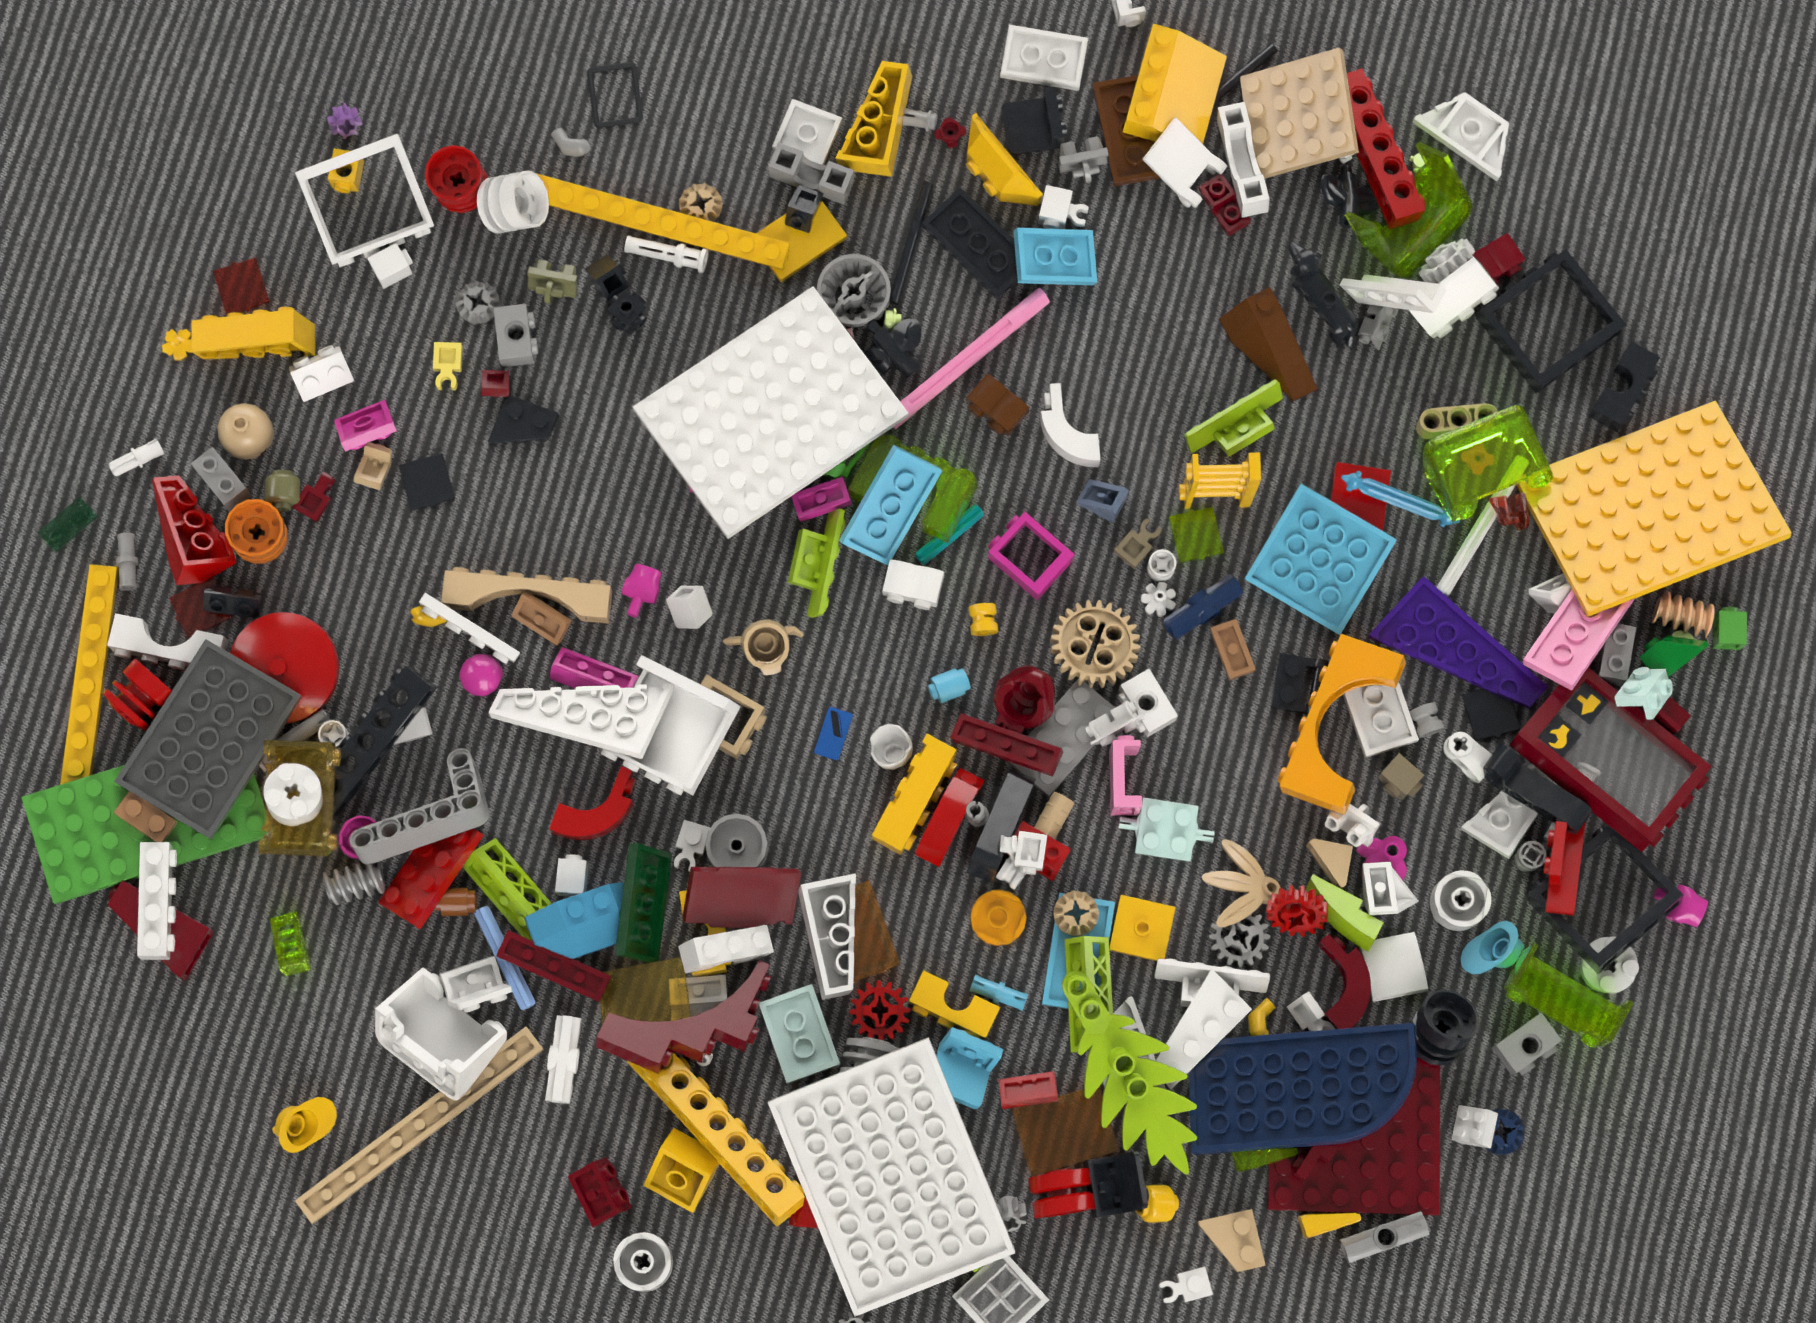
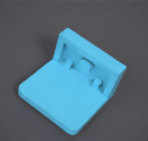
M952 1027L939 1043L936 1056L954 1100L970 1108L978 1109L982 1105L990 1072L1001 1059L1003 1049L993 1045L991 1042L983 1041L963 1030Z

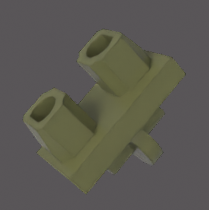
M540 259L537 260L534 267L529 266L527 272L529 278L528 289L536 291V294L545 295V303L551 304L553 297L563 298V296L576 298L577 275L575 266L565 264L560 272L551 271L552 264L549 261Z

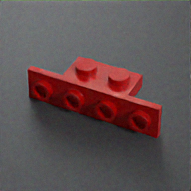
M1556 821L1555 831L1549 830L1547 847H1552L1551 857L1545 858L1544 873L1549 874L1545 912L1574 916L1586 822L1576 835L1567 831V822Z

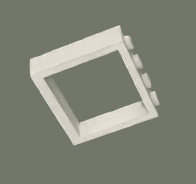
M398 134L295 172L332 265L338 263L339 267L351 264L355 262L353 257L362 253L365 258L380 252V246L388 243L389 246L395 243L401 245L405 243L404 237L412 234L415 235V238L422 237L431 233L429 228L434 226ZM394 147L423 221L337 253L308 179Z

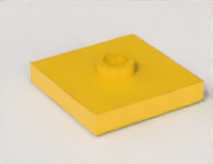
M1120 895L1109 951L1153 961L1158 959L1165 960L1176 907Z

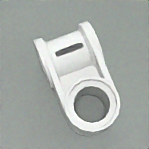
M1456 732L1447 738L1443 744L1445 755L1468 778L1476 783H1480L1484 779L1483 767L1492 754L1481 747L1465 732ZM1460 741L1462 743L1461 749L1456 751L1454 749L1455 743Z

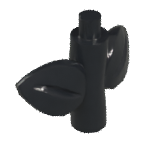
M1345 165L1341 167V174L1337 178L1330 174L1322 175L1321 189L1325 201L1334 207L1340 206V226L1344 228L1355 227L1358 224V214L1369 215L1380 208L1371 188L1357 187L1356 175L1352 173L1351 166Z
M909 318L902 320L892 328L891 332L885 325L881 327L875 320L867 326L873 334L871 339L877 346L870 347L864 354L880 376L885 375L893 365L907 379L921 367L907 353L915 349L921 341V326L917 319Z

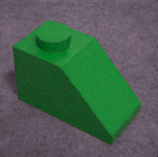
M1667 636L1659 641L1656 637L1643 647L1646 652L1639 658L1649 669H1666L1669 678L1710 645L1707 641Z

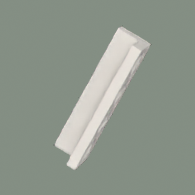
M1365 274L1362 280L1343 278L1340 286L1357 303L1428 313L1436 311L1447 291L1441 284Z

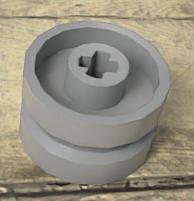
M737 813L726 815L714 822L707 833L705 842L707 856L712 867H763L769 851L766 834L760 824L747 815ZM739 842V845H742L741 849L738 851L733 850V844Z

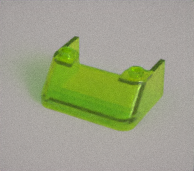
M1418 142L1415 146L1425 164L1418 170L1414 178L1417 192L1425 200V211L1419 221L1390 230L1387 224L1382 227L1376 221H1368L1349 211L1345 214L1360 244L1389 271L1401 278H1407L1426 261V258L1468 219L1472 212V201L1448 154L1421 142Z
M1533 943L1524 949L1515 962L1504 985V989L1507 991L1506 996L1519 1004L1522 1001L1580 1035L1582 1037L1580 1040L1592 1048H1596L1597 1045L1603 1047L1611 1043L1634 1002L1628 1000L1616 1006L1534 957L1533 955L1539 945Z

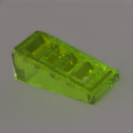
M295 911L270 918L278 966L282 974L290 976L310 970V959L298 912ZM294 925V928L283 931L279 930L280 927ZM296 936L294 939L282 942L283 938ZM298 947V950L287 953H285L284 951L290 948Z
M1280 1148L1231 1153L1236 1170L1242 1172L1296 1156L1298 1150L1297 1148Z

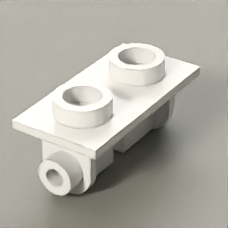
M1126 701L1112 709L1110 712L1115 719L1113 722H1111L1107 714L1089 722V726L1085 728L1086 732L1090 737L1095 736L1096 738L1090 742L1091 745L1101 744L1104 747L1112 743L1113 740H1116L1115 735L1124 730L1125 733H1129L1140 727L1139 721L1146 717L1145 715L1136 714L1139 708L1135 701Z

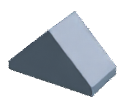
M1089 479L1076 503L1114 523L1127 500L1129 490L1125 487Z

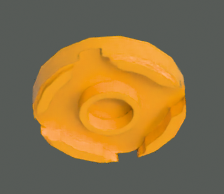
M997 889L987 892L977 899L972 907L970 920L972 929L979 939L989 945L1003 946L1019 938L1025 928L1027 917L1025 908L1017 896L1009 891Z

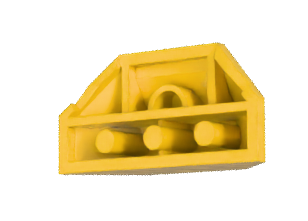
M977 113L972 115L966 163L969 171L974 176L979 175L984 182L983 187L990 196L995 195L1001 202L1040 205L1043 193L1031 181Z

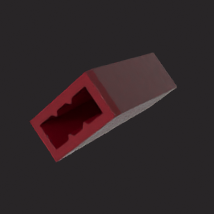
M122 880L119 885H115L110 891L108 906L138 936L139 889ZM176 910L175 923H171V934L175 935V950L170 952V960L162 961L176 976L186 981L213 936L214 931Z

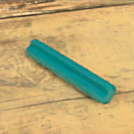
M976 504L971 506L919 549L915 554L917 560L922 565H926L979 521L984 515L982 509Z

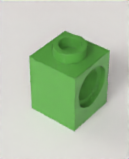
M1723 607L1721 611L1719 610L1714 615L1713 649L1741 650L1747 645V612L1738 611L1736 607Z

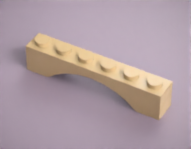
M454 567L452 571L445 570L441 603L450 609L473 611L482 604L496 598L522 595L527 591L533 596L544 597L561 604L581 621L609 624L613 591L610 585H606L607 582L601 580H590L589 584L579 583L578 579L565 577L562 581L551 580L552 577L546 575L524 578V574L509 572L507 576L497 575V572L491 570L469 573V569Z

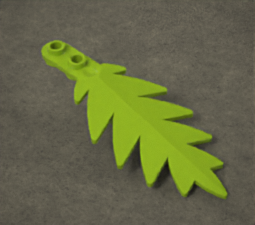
M1081 971L1068 973L1062 981V990L1084 1027L1077 1052L1079 1055H1083L1090 1048L1085 1069L1084 1096L1089 1099L1107 1077L1101 1107V1126L1107 1128L1125 1105L1122 1122L1124 1150H1129L1145 1130L1146 1148L1150 1164L1155 1166L1165 1155L1185 1175L1189 1174L1187 1157L1182 1144L1196 1141L1197 1136L1185 1125L1168 1115L1195 1110L1197 1105L1173 1091L1156 1087V1085L1185 1080L1188 1077L1187 1074L1164 1063L1141 1058L1140 1056L1168 1051L1169 1046L1143 1033L1123 1029L1122 1027L1134 1024V1019L1118 1014L1109 1015L1088 976ZM1079 980L1080 986L1077 989H1072V982ZM1088 1004H1093V1011L1085 1013V1007Z

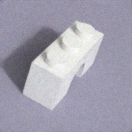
M767 925L697 937L678 946L685 973L711 969L717 965L734 961V964L759 960L774 952Z

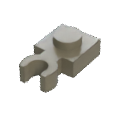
M1148 518L1141 523L1139 534L1131 530L1114 549V553L1134 570L1153 548L1148 541L1157 539L1161 532L1159 527L1154 533L1146 531V526L1150 523Z

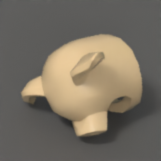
M768 619L750 624L743 631L742 636L728 637L723 642L725 645L730 646L741 645L747 660L753 666L760 668L764 675H772L781 671V664L788 656V635L799 637L804 635L796 626L784 627L779 622Z

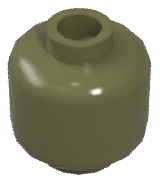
M274 470L264 480V500L273 505L279 512L290 511L291 507L300 501V479L293 475V471Z

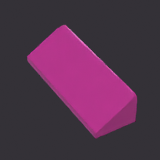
M563 647L554 660L550 672L551 680L575 689L582 686L619 685L620 688H634L639 678L635 674Z

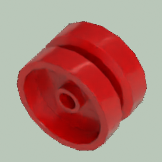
M1089 1168L1059 1169L1028 1178L1030 1193L1034 1195L1048 1194L1049 1196L1048 1198L1035 1200L1032 1203L1034 1219L1096 1209L1093 1193H1075V1189L1087 1187L1091 1184Z

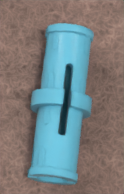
M976 974L970 988V992L993 999V1003L998 1004V1002H1001L1023 1011L1028 997L1027 993L1025 994L1006 987L1003 982L998 984Z

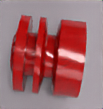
M451 145L443 147L432 154L425 169L427 186L442 207L456 213H465L477 208V192L481 183L488 178V175L473 152L462 146ZM462 180H464V184H458V186L456 187V182L461 183Z
M134 658L122 671L130 683L125 686L114 680L112 684L121 691L116 697L108 689L102 694L107 698L111 708L127 722L146 732L149 725L142 718L147 714L154 720L156 714L152 707L157 705L162 708L172 690Z

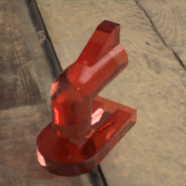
M1525 493L1509 497L1511 513L1509 512L1507 496L1489 498V502L1497 513L1498 521L1501 525H1514L1518 530H1525L1529 527L1530 516Z

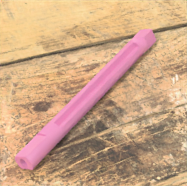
M1037 288L907 397L903 398L900 402L909 413V417L893 428L896 430L920 408L1049 304L1050 301L1041 288Z

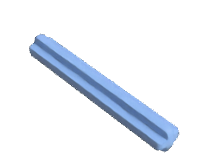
M488 906L479 908L474 913L475 918L508 985L512 987V993L519 1008L525 1010L535 1004V1000L519 967L496 957L504 936Z

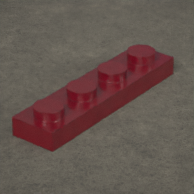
M962 713L950 736L952 742L1052 777L1063 755V750L1060 747Z
M509 930L496 957L599 1003L611 980V976L552 952L544 947L534 945L533 941Z

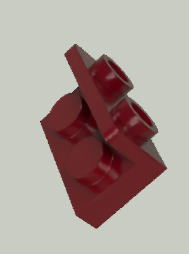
M607 1157L593 1161L567 1176L592 1228L632 1208L629 1202V1195L622 1188L616 1176V1169Z

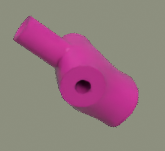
M641 564L634 565L631 574L626 578L622 588V594L632 598L627 615L637 618L643 602L656 603L660 592L659 584L662 576L660 571Z
M1679 884L1677 888L1684 894L1682 903L1670 912L1666 918L1676 923H1685L1697 927L1705 914L1708 900L1697 895L1693 889ZM1656 888L1652 898L1661 900L1666 894L1660 888Z

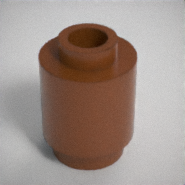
M448 888L437 904L436 911H441L442 916H469L470 913H476V890Z

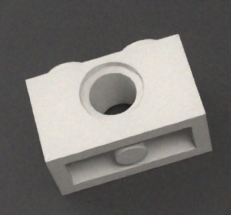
M1150 669L1120 685L1118 698L1121 704L1126 701H1135L1139 708L1136 714L1145 715L1146 717L1139 721L1141 726L1136 728L1139 733L1144 731L1145 735L1149 737L1176 721L1178 715ZM1143 698L1149 699L1153 703V708L1151 710H1143L1140 708L1138 701Z

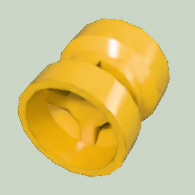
M979 603L969 606V616L972 617L973 621L970 626L971 635L988 636L998 633V624L994 618L997 613L996 604Z

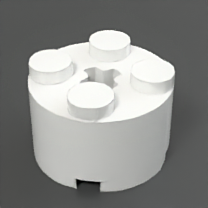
M285 763L276 768L266 779L264 799L270 814L276 821L287 826H298L313 820L318 815L323 804V794L320 781L311 769L301 764ZM298 791L299 797L293 796L292 799H289V792Z
M1464 870L1455 871L1441 879L1433 888L1430 896V909L1434 920L1443 927L1454 931H1463L1474 927L1487 915L1491 906L1489 888L1477 874ZM1459 895L1462 896V901L1466 902L1463 906H1459L1458 902L1455 901V898Z
M643 1232L628 1236L620 1242L614 1253L613 1261L617 1277L625 1286L636 1291L648 1292L661 1287L668 1280L672 1272L673 1257L670 1248L661 1238L651 1233ZM645 1254L649 1255L647 1260L651 1263L650 1266L639 1270L640 1264L636 1262L637 1258H643Z

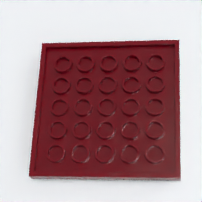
M1417 1056L1413 1086L1406 1101L1396 1115L1372 1134L1355 1141L1339 1144L1330 1162L1326 1163L1319 1158L1304 1181L1293 1175L1296 1168L1292 1165L1300 1152L1306 1154L1310 1146L1268 1149L1267 1210L1411 1215L1421 1211L1423 1215L1439 1216L1440 1066L1429 1064Z

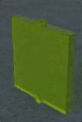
M1213 507L1196 511L1189 509L1187 513L1169 516L1179 563L1197 559L1203 561L1206 557L1224 554Z

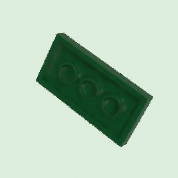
M629 843L622 905L619 914L618 937L616 940V956L647 964H659L672 853L639 843Z

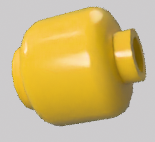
M1146 1185L1149 1192L1148 1207L1137 1210L1136 1213L1148 1223L1170 1221L1175 1215V1211L1179 1208L1177 1195L1167 1185Z

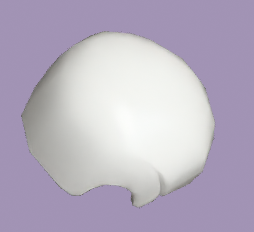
M887 724L880 726L871 735V755L874 761L882 768L897 769L905 766L911 758L913 752L911 738L899 725Z

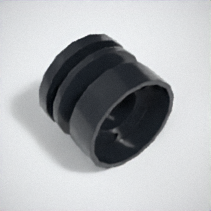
M1447 989L1434 991L1426 997L1419 1010L1409 1022L1415 1025L1417 1056L1429 1064L1439 1066L1451 1064L1458 1059L1479 1027V1015L1475 1006L1467 997Z

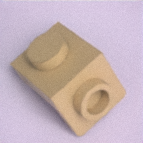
M366 443L364 455L354 475V482L380 490L391 467L392 450L381 444Z

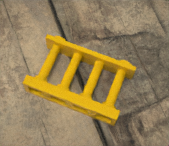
M1249 453L1246 461L1242 462V465L1200 466L1198 454H1192L1190 463H1186L1184 482L1179 484V500H1184V509H1190L1194 497H1234V499H1239V508L1250 507L1261 482L1260 453Z

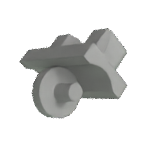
M1099 137L1086 139L1084 141L1086 151L1080 153L1076 152L1074 142L1060 144L1059 172L1072 171L1073 178L1083 176L1085 184L1091 183V175L1100 173L1099 165L1107 164L1108 150L1107 147L1103 148Z

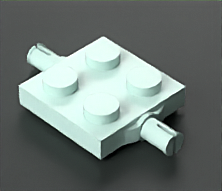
M1143 798L1141 812L1137 820L1120 817L1119 821L1130 824L1119 823V829L1135 831V854L1190 862L1192 848L1196 840L1213 843L1214 839L1213 837L1203 836H1214V831L1198 829L1197 814L1199 806Z

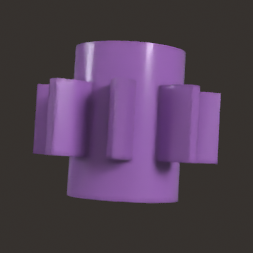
M346 103L337 108L332 107L333 116L327 117V121L331 125L332 134L336 135L339 133L344 139L352 134L357 135V126L362 125V120L358 117L357 108L350 109Z

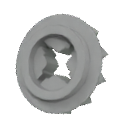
M477 280L474 283L465 284L464 288L458 292L456 307L460 316L474 324H481L491 320L494 317V307L500 306L496 289L487 282L483 283ZM482 293V301L486 305L478 304L473 310V302L469 298L477 299Z

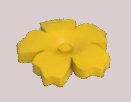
M172 329L167 331L165 337L167 343L162 345L163 353L169 356L173 355L175 361H182L187 357L186 352L192 353L191 332L187 329L179 330L177 335Z

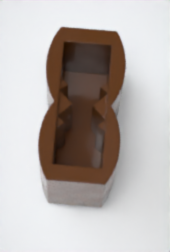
M988 373L966 397V403L969 405L967 409L977 418L981 416L989 421L988 426L998 435L1003 433L1009 436L1029 413V406Z

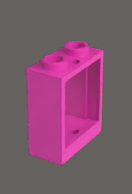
M1024 512L1020 517L1015 515L1006 526L1008 531L1002 537L997 535L988 545L990 549L988 559L1033 598L1038 600L1073 562L1075 554ZM1024 526L1028 527L1059 554L1036 582H1033L1000 553Z

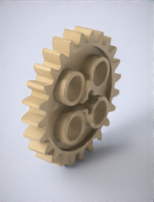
M1087 600L1085 608L1076 603L1075 612L1067 608L1065 611L1066 618L1063 616L1058 617L1057 622L1059 625H1054L1052 630L1056 635H1051L1050 643L1056 645L1051 647L1050 652L1058 654L1054 659V664L1063 663L1060 668L1061 673L1067 670L1070 671L1068 680H1072L1077 676L1079 677L1078 685L1080 686L1084 680H1088L1090 688L1093 687L1095 681H1098L1100 687L1104 688L1106 680L1110 684L1115 685L1116 676L1123 680L1126 675L1125 671H1132L1133 665L1131 663H1136L1138 656L1134 653H1139L1140 645L1135 643L1139 641L1140 635L1132 634L1137 626L1136 624L1127 625L1130 616L1122 618L1120 616L1121 608L1113 612L1111 611L1112 603H1109L1106 608H1102L1101 600H1098L1096 607H1092L1090 601ZM1084 623L1089 624L1093 627V630L1085 631L1080 625ZM1103 623L1105 627L1099 644L1096 647L1091 664L1087 665L1085 661L1090 652L1091 645L1099 625ZM1114 633L1119 637V640H1110L1106 635ZM1078 647L1083 650L1084 654L1076 655L1071 649ZM1105 657L1110 661V664L1103 665L1098 662L1097 658Z

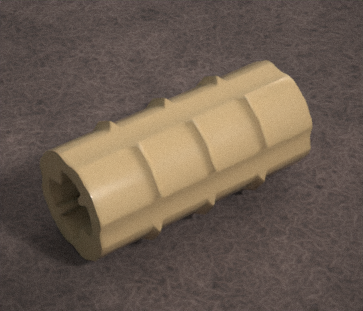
M1053 792L1043 812L1039 815L1034 828L1055 839L1060 829H1062L1074 802L1060 793Z

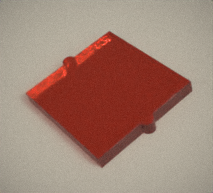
M256 258L240 263L232 262L230 266L213 271L226 315L244 310L249 312L253 307L270 302Z
M213 577L169 598L177 614L176 620L181 623L188 639L192 637L196 630L204 632L233 618L229 614L203 611L204 590L206 586L211 587L212 584L217 586Z

